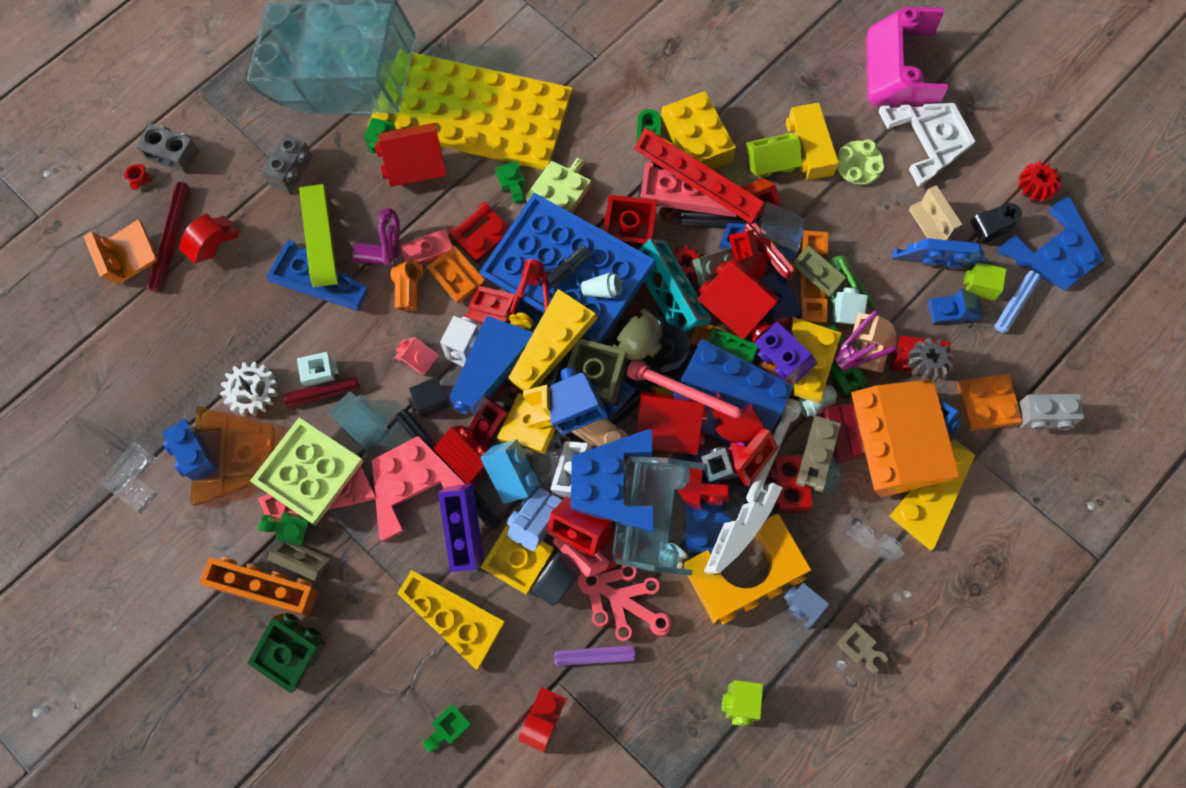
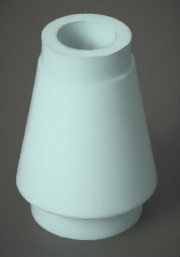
M609 272L583 281L581 288L584 296L615 298L616 295L621 294L622 283L618 274Z

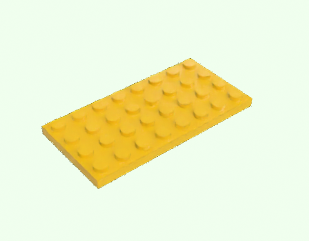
M396 49L371 118L393 122L396 130L435 123L440 146L443 148L509 163L517 161L522 166L545 170L552 161L573 92L572 87Z

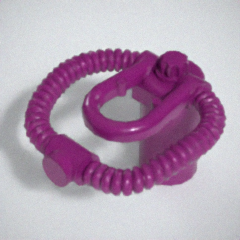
M392 208L380 211L378 231L382 245L355 243L353 247L354 262L388 266L393 265L395 260H399L400 221L397 213ZM390 219H392L393 225H389L386 235V226Z

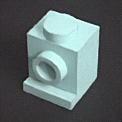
M328 352L297 358L300 380L305 388L336 381L335 375L339 374L336 359H331Z

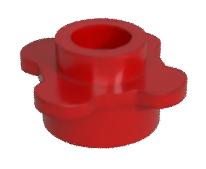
M143 164L131 165L124 173V178L130 182L129 186L133 190L139 189L140 186L150 183L152 180V176L147 174L146 167Z

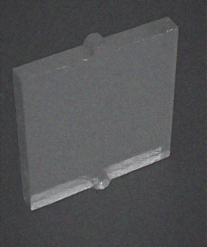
M767 201L764 206L763 215L760 217L762 222L759 235L797 252L800 249L801 238L804 236L802 232L804 218Z

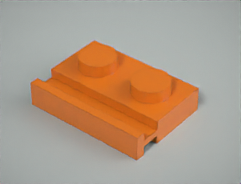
M453 246L451 251L445 252L427 265L428 271L457 305L473 294L478 286L486 284L484 278L456 246Z

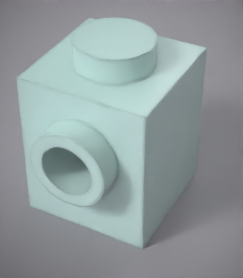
M844 288V292H835L831 322L855 325L858 313L865 314L868 295L859 294V289Z

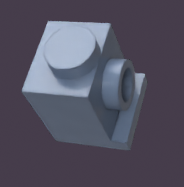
M804 583L798 588L793 585L783 597L787 600L786 604L790 606L789 611L798 619L804 618L806 620L804 626L807 628L814 624L829 605Z

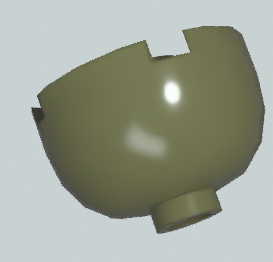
M646 308L640 311L644 314L640 319L634 316L617 338L621 343L613 345L615 348L626 351V358L628 360H643L648 355L654 357L662 347L659 343L662 338V326L659 320Z

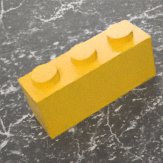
M819 102L792 107L789 118L786 119V126L788 132H792L800 138L802 166L799 167L800 171L804 172L807 181L833 176L839 163Z

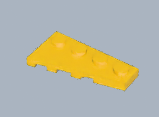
M558 289L509 376L510 381L523 391L538 387L598 319L596 314Z
M956 439L951 441L960 479L911 490L889 515L890 518L930 551L935 548L975 458V455Z
M411 570L397 594L465 660L479 671L505 622Z

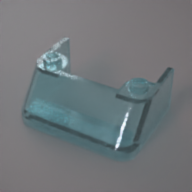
M629 457L626 460L625 507L653 506L654 533H647L643 529L632 526L627 527L616 522L613 545V559L616 564L654 572L692 576V570L677 567L680 555L676 546L668 543L674 490L683 489L689 482V469L705 470L706 464L658 457Z

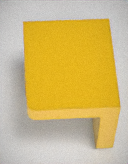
M544 385L524 390L523 397L531 405V424L534 428L538 429L552 425L550 421L549 387Z

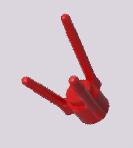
M535 259L525 261L522 278L510 310L511 314L515 313L527 284L538 285L539 281H542L545 311L548 308L550 299L546 277L549 275V272L544 271L545 264Z

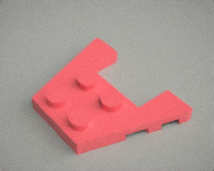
M419 436L372 460L380 540L385 542L405 531L394 508L396 505L439 483H442L443 488L465 484Z

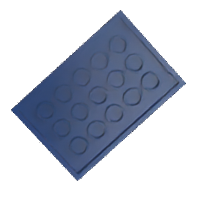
M534 192L479 274L505 291L516 294L526 260L535 259L545 264L544 271L550 274L563 262V258L567 259L584 244L593 257L576 270V275L574 273L570 275L557 288H554L548 282L549 299L551 302L559 289L593 311L598 319L582 337L588 341L603 344L656 265V261ZM609 272L618 274L621 279L622 291L615 298L584 296L581 286L583 281ZM539 281L538 285L527 284L524 295L520 300L544 314L542 281Z

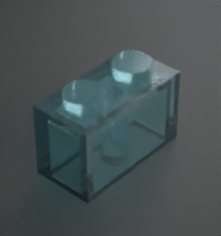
M349 391L327 413L368 454L390 433L385 425L388 421L378 411L375 413L371 412L368 409L370 404L363 396L358 395L356 397Z

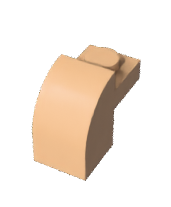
M858 313L853 332L869 316L868 314ZM876 316L855 339L863 343L861 350L873 343L877 344V348L861 356L862 358L892 346L896 347L897 342L894 326L890 321L880 316ZM888 354L861 364L859 368L883 373Z

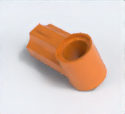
M408 260L394 265L390 273L395 283V308L399 311L417 310L418 281L423 275V268L418 261Z

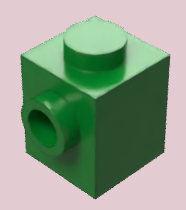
M371 118L364 136L369 153L377 154L375 143L378 142L379 133L396 130L393 122Z

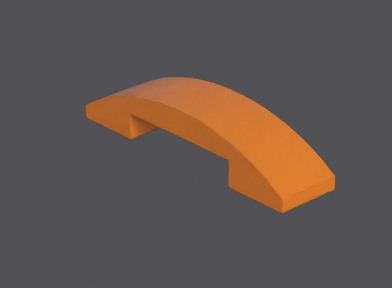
M804 230L801 253L807 246H810L826 260L828 255V232ZM800 272V319L815 324H826V294Z

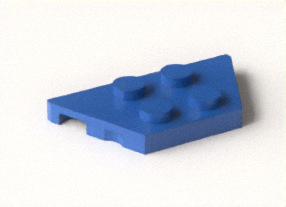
M932 238L908 244L906 250L896 248L893 250L892 257L893 260L922 262V265L929 267L937 266L938 264L947 265V268L950 269L973 268L976 262L988 265V258H985V253L981 250L979 243Z

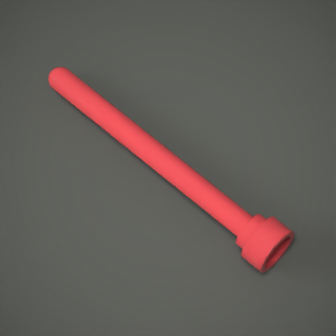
M632 360L628 366L627 376L636 381L647 379L734 418H738L742 414L741 409L650 370L647 363L642 360Z

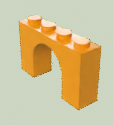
M779 514L766 519L755 536L768 560V574L762 584L753 588H739L725 580L721 572L715 574L705 573L704 570L711 556L708 550L684 562L683 569L713 624L720 621L724 625L736 618L735 613L744 608L748 612L760 605L758 600L768 596L769 600L784 592L782 590L784 586L790 583L792 586H797L807 580L805 575L811 569Z

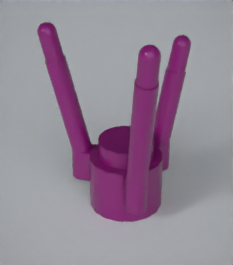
M873 311L845 342L837 346L839 352L835 354L834 358L843 371L846 372L850 368L855 369L861 364L896 350V347L892 346L862 358L861 356L877 348V344L873 343L860 351L855 346L849 347L876 317L877 311Z

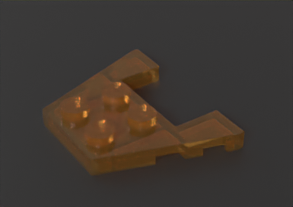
M196 406L195 429L197 431L222 430L219 479L191 481L190 504L192 506H198L255 485L250 480L274 451L275 429L270 425Z

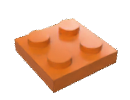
M1010 374L958 381L957 386L969 431L1019 425L1022 422Z

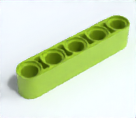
M324 184L299 187L312 287L338 284Z

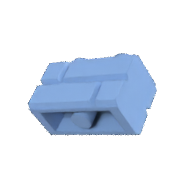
M540 487L537 488L532 495L523 499L520 505L522 509L519 512L515 510L508 519L507 525L510 526L507 534L508 537L517 543H522V546L535 551L547 535L546 531L551 512L562 500L554 495L551 496L549 492Z

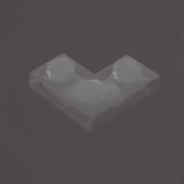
M133 442L98 483L136 512L142 514L158 493L141 481L140 478L157 458Z

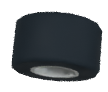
M559 552L541 572L533 585L532 592L549 605L554 606L571 587L580 569L573 561Z

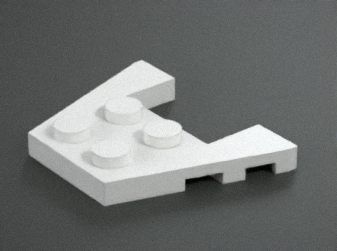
M954 103L924 104L923 107H911L910 105H901L900 108H890L889 105L880 107L879 114L887 129L910 122L929 156V159L912 164L909 168L918 187L924 185L975 143L972 134Z

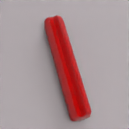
M756 221L754 224L747 223L744 231L754 230L757 246L762 252H766L767 259L783 278L788 279L792 277L796 269Z

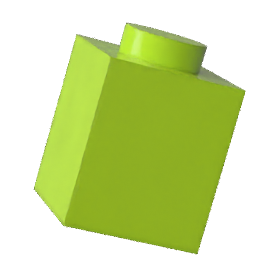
M976 262L973 268L967 270L965 274L964 284L967 285L966 290L978 295L979 298L995 301L1003 291L1006 269Z

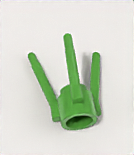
M842 255L831 259L829 263L847 277L853 289L858 288L862 295H868L867 303L871 308H875V304L857 278L852 266L849 265L846 256ZM834 292V294L830 297L832 311H833V304H834L835 292Z

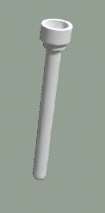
M788 399L773 435L779 448L790 423L799 417L802 410V405L794 399ZM778 450L754 479L746 497L749 503L757 501Z

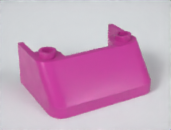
M904 7L869 28L866 35L867 98L872 105L876 107L889 105L891 108H900L901 105L923 107L924 104L941 103L948 89V84L924 83L921 70L913 66H904L903 34L934 35L944 14V8Z

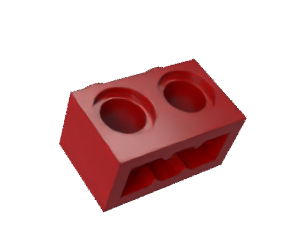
M803 455L776 456L769 471V480H774L775 484L782 487L774 504L777 514L807 513L813 507L811 487L808 485H804V487L796 485ZM782 468H791L794 472V476H785L782 472ZM784 493H793L797 498V502H788L784 497Z

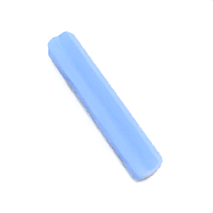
M1029 271L995 324L996 330L1001 333H1007L1041 279L1040 274L1035 271Z

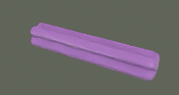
M630 645L560 650L554 654L556 666L634 661L635 648Z

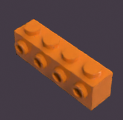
M209 557L199 584L209 589L310 618L319 594L317 590L312 588L313 583L298 578L296 582L287 580V575L272 571L271 575L262 573V568L247 564L246 568L237 565L238 561L227 557H222L221 560Z

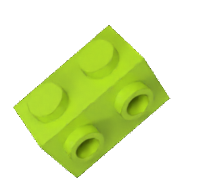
M793 133L746 143L749 170L755 176L760 178L769 177L773 172H791L795 170V167L802 166L800 138Z
M734 680L728 685V692L723 694L721 710L726 712V719H732V725L749 727V725H752V722L760 720L763 684Z

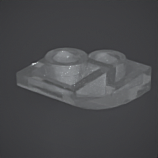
M859 521L846 532L861 547L883 559L895 562L905 554L901 550L902 546L895 538L884 534L877 540L874 537L875 533L866 524L862 525Z

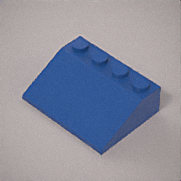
M703 339L694 347L679 379L680 383L710 396L719 392L726 403L740 409L751 403L763 422L765 429L772 432L784 410L794 387L792 384ZM673 392V394H672V395H676V396H683V395H681V394H679V393H676V392ZM709 409L707 423L702 422L701 432L729 447L731 443H737L729 441L718 434L715 429V423L722 419L716 420Z

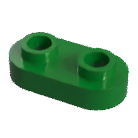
M646 109L638 115L636 143L645 128L660 136L661 117L657 111Z

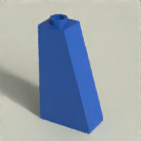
M486 316L449 398L454 406L453 408L463 414H468V412L476 414L485 397L491 398L509 377L533 332Z

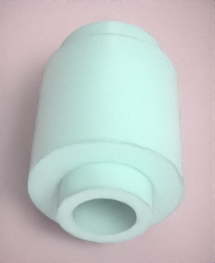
M825 385L819 404L803 398L797 399L802 405V414L805 417H815L822 413L825 408L833 407L836 405L837 393L831 385Z

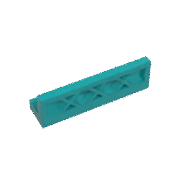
M649 239L638 251L644 254L648 252L650 257L656 261V265L645 279V283L667 322L680 328L678 314L683 313L687 323L681 329L686 334L695 326H706L712 321L704 305L697 300L699 298L666 240ZM656 272H659L662 276L661 287H657L654 282ZM667 292H670L674 297L673 308L668 307L666 303Z

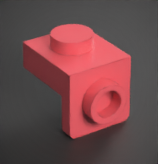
M413 337L408 340H402L396 348L398 353L395 359L405 362L423 376L439 355L419 339Z

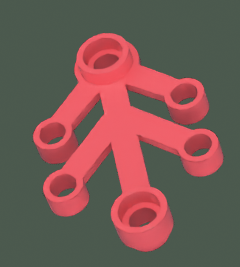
M624 564L621 569L605 573L600 572L590 576L594 577L597 581L593 586H589L586 583L589 577L581 572L578 578V586L584 594L590 597L593 610L592 621L595 626L604 627L608 623V614L602 608L601 594L610 599L616 624L615 635L619 641H628L632 635V630L626 623L623 608L649 623L650 630L657 636H664L670 631L672 622L668 615L664 613L654 614L630 599L631 597L643 594H656L659 590L657 579L647 578L644 583L615 590L608 586L607 583L621 579L625 581L633 580L636 576V568L632 564ZM630 568L633 570V575L626 577L623 574V570ZM648 582L656 584L654 591H649L646 588ZM597 614L605 616L606 619L603 623L595 621ZM658 619H663L666 622L664 628L660 629L656 626ZM621 628H626L629 635L622 638L619 636L618 631Z

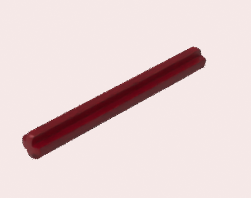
M177 182L173 190L156 251L158 260L152 265L147 283V289L151 292L160 293L162 291L190 189L188 184L184 182Z

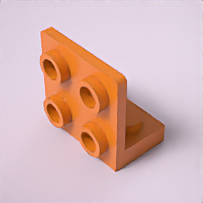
M136 220L110 238L102 237L94 232L84 236L99 276L118 285L158 260L143 222L140 220Z

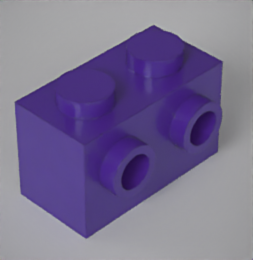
M778 322L755 342V345L760 350L757 353L758 356L767 365L772 362L776 366L774 371L783 381L789 379L792 383L796 384L818 364L813 355Z

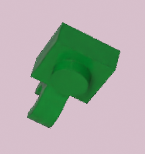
M515 161L495 167L502 191L510 190L514 203L524 201L520 186L525 185V180L518 162Z
M282 512L281 519L262 514L258 530L277 532L276 540L302 545L308 521L300 515Z
M451 704L431 723L437 730L422 745L429 753L435 751L444 740L452 745L471 724Z

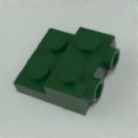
M281 613L271 618L247 664L289 693H293L297 690L308 668L314 665L326 642L320 638L321 633L311 627L304 628L298 624L300 620L294 614Z

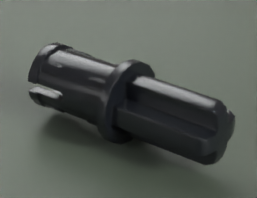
M582 244L567 259H562L563 262L547 275V281L554 288H557L573 273L576 275V270L593 257L592 253Z

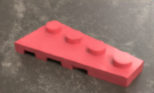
M646 161L640 198L657 200V206L736 217L735 213L665 169L656 168L654 163Z
M362 466L358 468L328 510L376 499ZM269 494L258 498L266 515L280 519L282 512L299 515Z

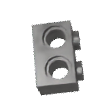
M150 123L136 145L144 159L185 174L199 152L193 142V138L185 133L178 134L163 125L158 127Z
M286 133L284 134L261 171L269 186L288 194L292 192L313 157L306 141Z

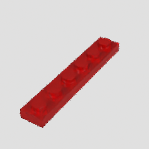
M648 128L644 129L634 147V150L750 224L755 223L766 204L759 197Z

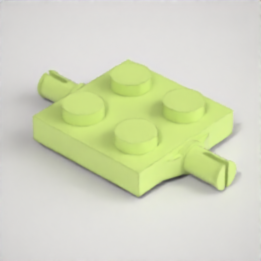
M576 158L572 166L568 168L551 161L525 196L527 202L535 192L573 213L592 186L591 180L578 173L585 165V162L580 158Z

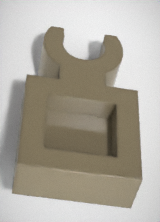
M857 623L853 624L836 643L856 663L860 662L863 658L867 669L874 674L879 671L873 664L874 658L880 659L883 663L888 661L884 653L872 649L877 642Z

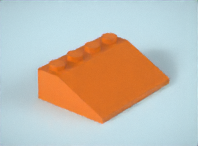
M925 380L922 382L912 381L885 384L851 393L874 491L881 498L960 479L935 383Z

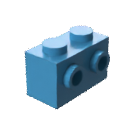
M518 439L492 446L480 458L503 504L529 497L540 485L537 475L532 470L526 453Z

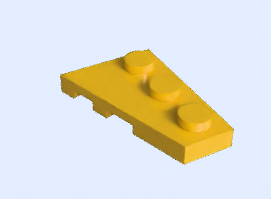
M792 317V336L813 355L818 363L799 382L793 383L794 396L819 404L841 333Z

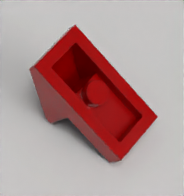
M762 428L747 447L731 443L735 469L745 486H750L779 449L769 430Z

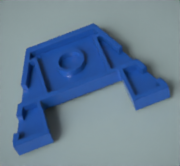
M1068 195L1049 210L1065 227L1062 232L1034 253L1016 235L997 250L1000 255H1007L1016 260V264L1021 267H1029L1040 274L1041 278L1064 291L1104 260Z
M652 429L572 455L571 509L573 511L603 520L609 519L627 527L632 526L643 529L647 533H654L653 506L625 507V457L653 456Z

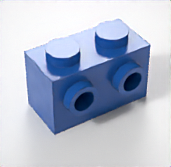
M186 419L162 432L166 440L163 442V445L171 456H175L177 462L174 465L182 477L187 476L196 483L218 470L197 429Z

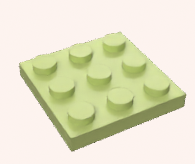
M298 418L250 481L316 526L364 461L301 418Z

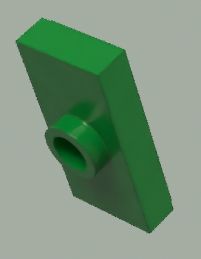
M712 327L706 340L750 364H753L759 348L753 342L743 340L716 327Z

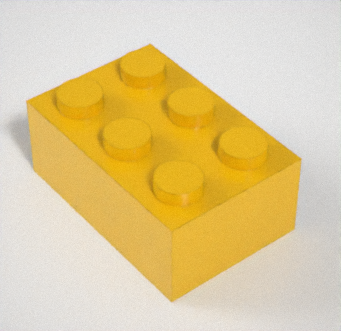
M705 91L662 107L661 124L669 140L677 147L712 169H717L733 162L736 147Z

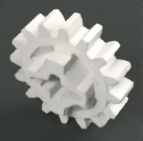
M243 362L242 369L234 366V373L232 375L225 374L229 380L228 382H221V386L226 390L220 392V395L225 399L223 403L228 408L231 407L230 410L233 413L237 414L240 412L243 417H246L248 412L256 417L257 410L260 409L262 412H266V404L273 406L274 403L271 401V397L278 396V393L274 390V388L278 387V383L273 380L275 376L271 371L268 372L265 365L259 368L258 364L253 362L251 367ZM246 384L250 386L253 395H251L247 390L248 387L246 386Z

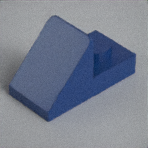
M963 288L959 289L955 296L931 298L928 301L933 325L982 320L983 318L978 295Z

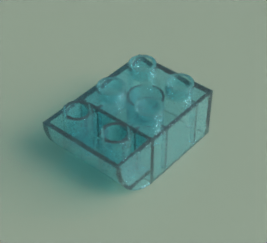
M397 0L266 2L245 82L268 100L301 112L399 113L416 33Z

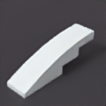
M775 483L763 485L756 502L743 504L737 520L724 523L704 570L705 573H720L741 554L771 513L782 487Z

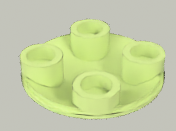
M872 140L849 142L841 147L838 152L837 160L839 164L837 169L845 180L853 184H869L875 181L884 169L883 156Z

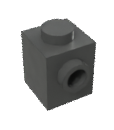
M718 447L711 450L710 454L701 457L709 482L721 485L740 478L735 469L731 449Z

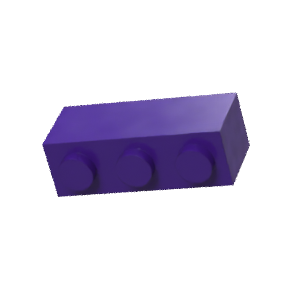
M473 484L447 486L438 492L450 572L477 570L484 562V554Z

